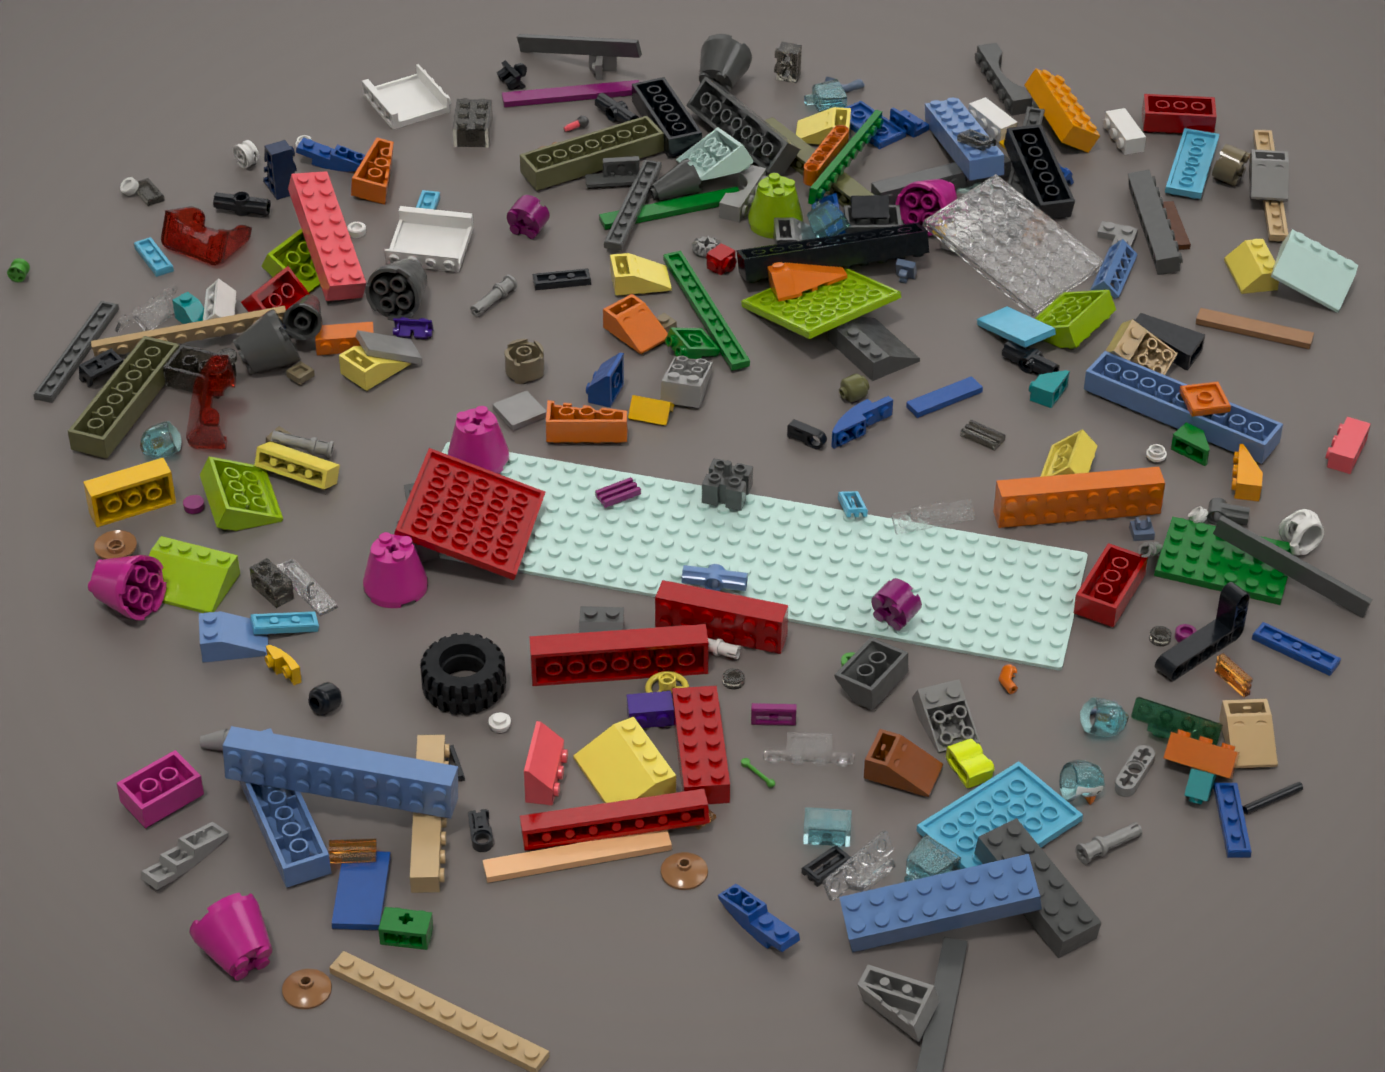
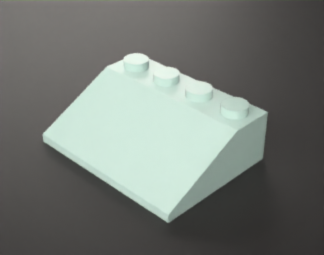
M719 127L676 159L680 163L688 158L690 161L687 163L690 166L694 165L701 181L740 173L747 170L750 164L754 162L744 145Z
M1292 229L1280 246L1271 277L1338 313L1356 275L1358 265L1352 260L1346 259L1337 252Z

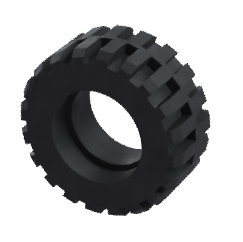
M455 633L451 634L450 637L444 636L439 639V642L435 641L432 643L421 659V681L424 696L429 700V703L434 707L438 706V709L443 712L450 711L454 715H457V713L470 715V712H482L483 708L488 709L493 705V702L496 703L505 691L506 670L504 654L497 644H493V641L487 637L484 639L482 635H470V633L458 635ZM463 670L477 672L476 674L466 677H456L450 675L454 672Z

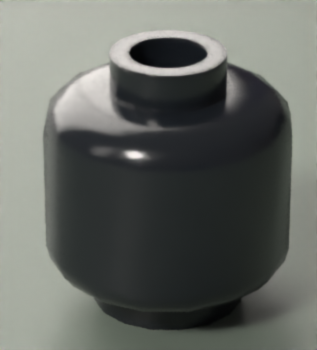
M330 682L314 687L309 693V706L319 714H327L337 709L342 702L340 689Z

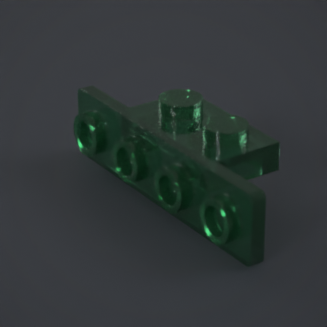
M1142 697L1136 698L1131 714L1133 719L1148 723L1147 731L1152 732L1158 738H1169L1171 732L1177 733L1179 729L1191 733L1190 737L1199 740L1200 736L1213 739L1212 744L1217 745L1223 727L1221 723Z

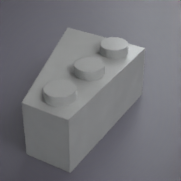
M867 965L857 984L863 1001L919 1042L939 1004L935 986Z

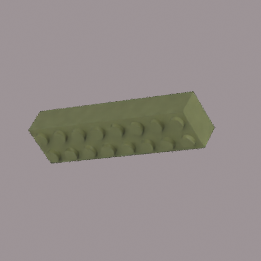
M648 116L640 117L520 154V172L536 191L603 170V158L639 156V159L662 152L664 151V133Z
M143 336L68 430L71 450L108 458L182 363L179 344Z

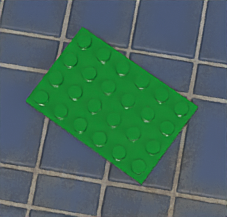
M1172 517L1154 576L1216 591H1222L1227 583L1233 582L1249 593L1251 599L1277 605L1281 604L1288 579L1287 575L1214 535L1216 526ZM1262 537L1291 553L1289 542Z

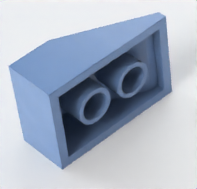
M221 611L199 614V636L203 663L267 655L268 634H253L250 618Z

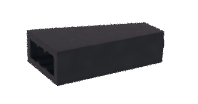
M1140 313L1136 319H1133L1178 354L1172 363L1184 370H1189L1203 350L1205 334Z

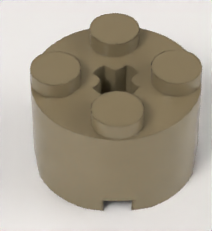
M1225 144L1219 154L1221 155L1219 160L1214 165L1212 176L1236 186L1240 178L1239 176L1242 177L1245 173L1246 167L1244 164L1248 162L1251 153Z
M517 339L507 345L508 348L504 351L505 372L515 383L524 384L527 381L540 379L544 376V349L539 342L534 341L532 343L528 342V339Z

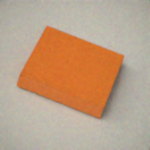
M1218 381L1180 386L1179 392L1192 417L1231 411V405Z

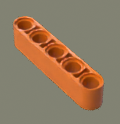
M835 126L804 164L803 183L805 185L812 186L849 141V128L847 126Z

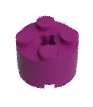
M523 195L508 211L507 222L513 234L517 235L520 233L530 239H534L547 223L550 217L548 208L546 206L543 207L539 203L540 200L531 195Z
M893 578L891 581H887L872 597L873 616L876 620L880 622L886 621L888 625L900 631L921 609V599L918 594L915 596L911 592L913 588L901 579Z

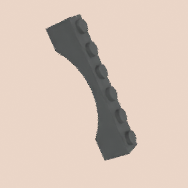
M997 43L978 45L975 61L980 65L981 71L985 73L987 80L992 84L993 90H996L1005 108L1008 109L1011 115L1025 114L1027 107H1032L1033 98L1026 88L1013 83L1001 72L1002 50Z

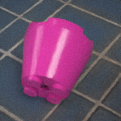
M943 179L912 182L902 189L896 199V205L900 206L903 223L918 222L928 231V236L933 235V230L939 222L944 224L947 222L957 204L954 184Z
M478 406L474 409L459 412L451 437L448 455L498 474L503 471V467L509 460V449L496 416L488 411V408L485 406Z
M388 532L380 534L370 549L363 578L364 592L371 598L372 603L384 608H401L402 604L413 600L419 601L427 591L428 582L427 574L412 543V538Z
M135 555L98 560L95 564L91 580L88 583V590L93 593L96 599L127 618L145 620V617L152 612H156L162 604L167 582H163L162 569L164 567L158 559L146 555Z
M239 892L220 899L207 908L209 912L200 921L194 920L190 927L189 933L194 942L237 981L245 978L248 975V971L254 968L261 970L270 963L268 958L272 953V946L259 903L252 893L242 896Z

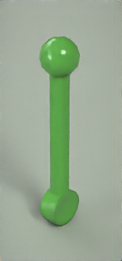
M748 758L741 760V766L752 770L766 782L769 788L775 786V781L767 778L751 765Z

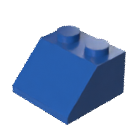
M618 353L601 364L598 371L594 372L591 383H588L586 386L588 403L611 408L624 385V353Z

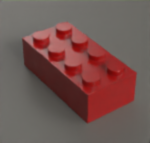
M1144 94L1142 106L1143 131L1183 133L1184 128L1214 133L1217 118L1215 97Z
M1108 543L1078 590L1073 613L1114 627L1145 577L1148 557H1142V554L1139 555V553Z

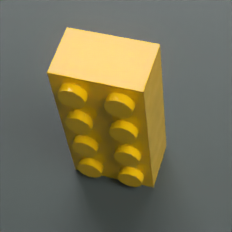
M164 458L83 481L89 514L96 527L176 503L172 473Z

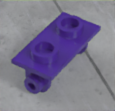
M406 317L393 318L395 325L393 335L397 337L410 338L411 332H414V338L428 339V337H432V331H434L432 320L425 318L418 320L408 319Z

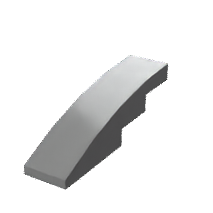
M211 822L178 838V845L160 854L158 863L141 871V879L156 890L176 880L207 857L228 837L229 832Z

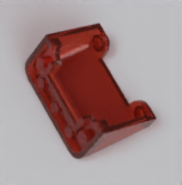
M193 206L165 210L161 234L162 245L169 250L210 265L223 264L247 243L251 237L252 227L246 225H238L232 230H215L204 226V212Z
M214 355L210 357L194 381L186 432L187 442L193 448L226 449L227 438L223 436L219 425L220 415L216 409L212 408L214 396H224V391L230 386L235 388L236 377L229 355Z

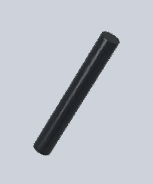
M1297 782L1242 806L1243 812L1247 815L1302 791L1303 785L1301 782Z

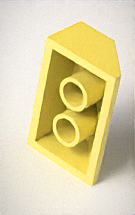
M1264 239L1245 240L1224 258L1241 294L1278 290L1279 281L1271 277L1275 260Z
M1083 429L1053 444L1040 477L1089 473L1095 457L1097 444Z

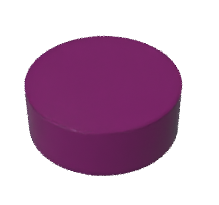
M199 495L186 497L183 500L185 512L197 514L203 511L205 507L204 499Z
M1181 624L1176 627L1174 637L1177 642H1181L1197 630L1189 624Z

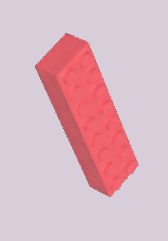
M328 172L291 174L288 190L325 300L363 298L366 280Z

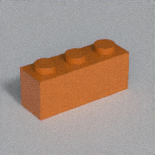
M373 321L322 325L320 332L315 336L317 356L341 354L353 346H361L356 338L357 330L374 333Z
M1179 729L1177 733L1171 732L1164 759L1232 779L1240 753L1234 751L1236 746L1222 743L1220 747L1212 744L1213 739L1200 736L1199 740L1190 737L1191 733Z

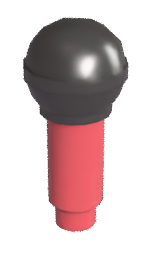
M581 115L576 121L566 125L563 129L567 132L578 127H587L589 119L585 115Z

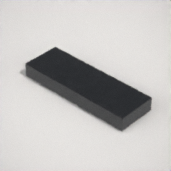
M588 268L532 274L535 291L591 285Z

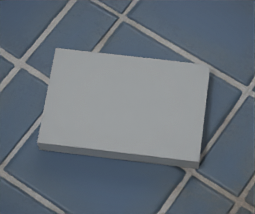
M357 330L356 338L367 356L414 364L421 363L422 357L411 339Z

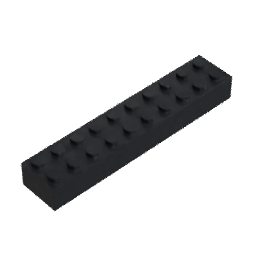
M917 222L736 250L738 270L746 281L756 283L760 281L759 279L767 278L769 280L767 266H772L777 262L843 267L845 269L855 264L865 266L869 265V262L884 263L888 259H905L906 256L912 255L913 257H922L925 253H929L928 231Z

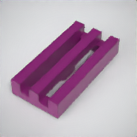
M631 477L595 490V497L605 508L641 495V488L637 487V483L633 482Z
M752 703L751 725H796L797 706L796 704Z

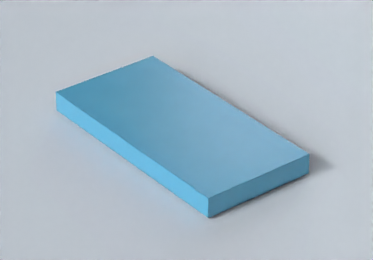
M1008 306L977 319L978 326L1025 348L1056 334L1054 327Z

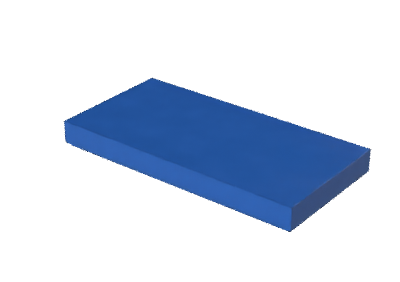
M862 101L845 107L851 108L850 129L857 133L875 110ZM883 115L881 129H878L875 136H872L869 141L878 149L906 137V131Z
M343 850L331 923L332 929L378 930L384 908L391 860L390 852Z

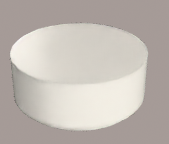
M128 177L121 183L120 190L126 196H131L138 190L139 183L134 178Z
M352 222L347 226L349 235L352 238H360L366 234V226L362 222Z

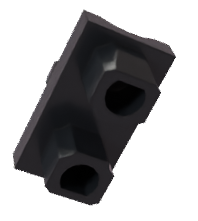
M504 60L501 63L503 68L496 72L499 79L505 82L510 90L517 86L521 89L525 88L526 86L521 81V77L526 76L527 67L523 63L515 64L512 67Z

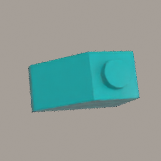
M186 292L172 300L175 318L182 324L203 321L204 307L195 296Z
M1064 370L1040 374L1035 381L1030 383L1028 390L1030 392V401L1052 408L1068 387L1070 371Z
M1191 768L1184 795L1189 796L1190 802L1197 804L1209 801L1217 775Z

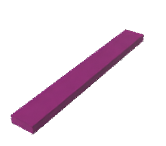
M639 80L502 92L504 107L596 99L600 93H604L610 98L632 96V84L638 83Z

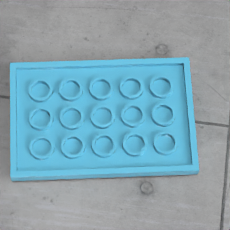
M1018 761L919 823L916 831L959 869L982 865V862L974 854L978 837L1017 818L1037 844L1043 847L1080 823L1083 819V814Z

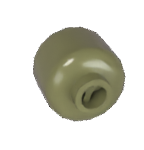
M857 373L852 374L841 380L840 396L843 399L846 398L849 402L860 400L867 396L869 383L865 376Z

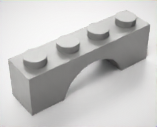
M750 165L747 170L739 173V188L742 190L724 195L719 203V218L740 223L742 218L747 216L758 183L768 177L766 176V168Z

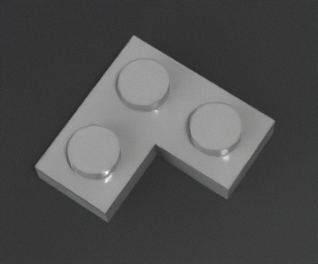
M1102 221L1097 237L1113 240L1112 245L1124 239L1132 248L1137 237L1138 228Z

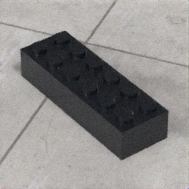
M665 77L632 84V102L642 117L648 116L664 133V151L668 157L682 155L702 140L701 130Z
M1042 125L1007 128L1004 146L1036 221L1071 217L1075 200Z

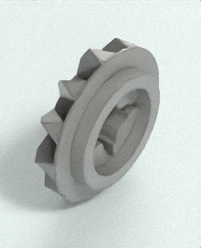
M709 235L707 237L701 236L700 238H695V241L692 242V250L695 254L706 257L707 253L718 246L721 241L717 240L716 237L710 238Z

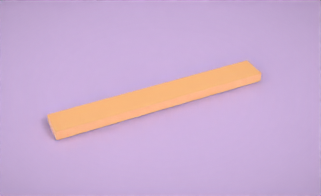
M661 830L483 860V868L487 883L670 851L672 850V844L668 831Z

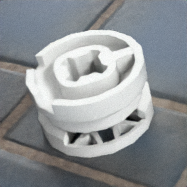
M245 140L242 144H237L233 147L234 158L239 160L237 163L240 167L248 168L251 164L254 165L259 162V152L250 140Z

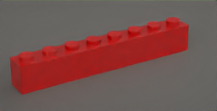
M704 789L520 815L525 851L710 823L708 801Z

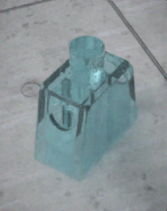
M835 79L813 85L812 94L805 95L804 102L806 106L815 105L817 111L822 112L833 107H847V95L839 80Z
M825 201L822 204L820 202L813 203L811 206L812 210L807 214L816 238L837 235L851 226L844 213L830 201Z
M926 834L907 857V875L904 877V881L907 882L960 870L961 857Z

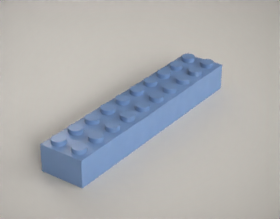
M1104 351L1086 370L1084 390L1177 429L1187 422L1203 430L1208 442L1232 452H1238L1239 445L1244 444L1255 462L1262 464L1280 443L1283 429L1282 423L1229 402L1231 405L1230 412L1192 417L1179 392L1180 386L1187 384L1110 352Z
M231 726L223 743L226 779L450 819L458 801V766L233 726Z

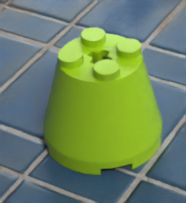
M771 173L769 177L762 179L758 183L748 214L751 230L759 236L773 239L774 218H795L803 222V213L795 181L780 176L778 173Z

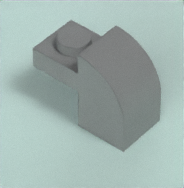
M589 55V70L596 74V80H603V71H617V57Z

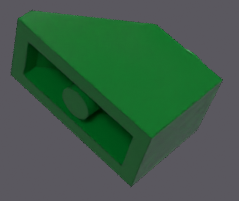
M1186 422L1173 434L1171 450L1206 466L1210 448L1204 431Z

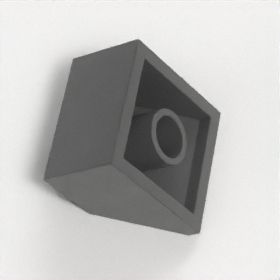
M580 607L579 633L624 630V607Z

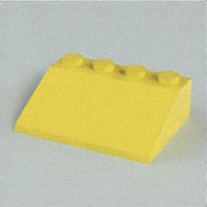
M634 717L613 724L573 755V759L604 803L676 793V774Z

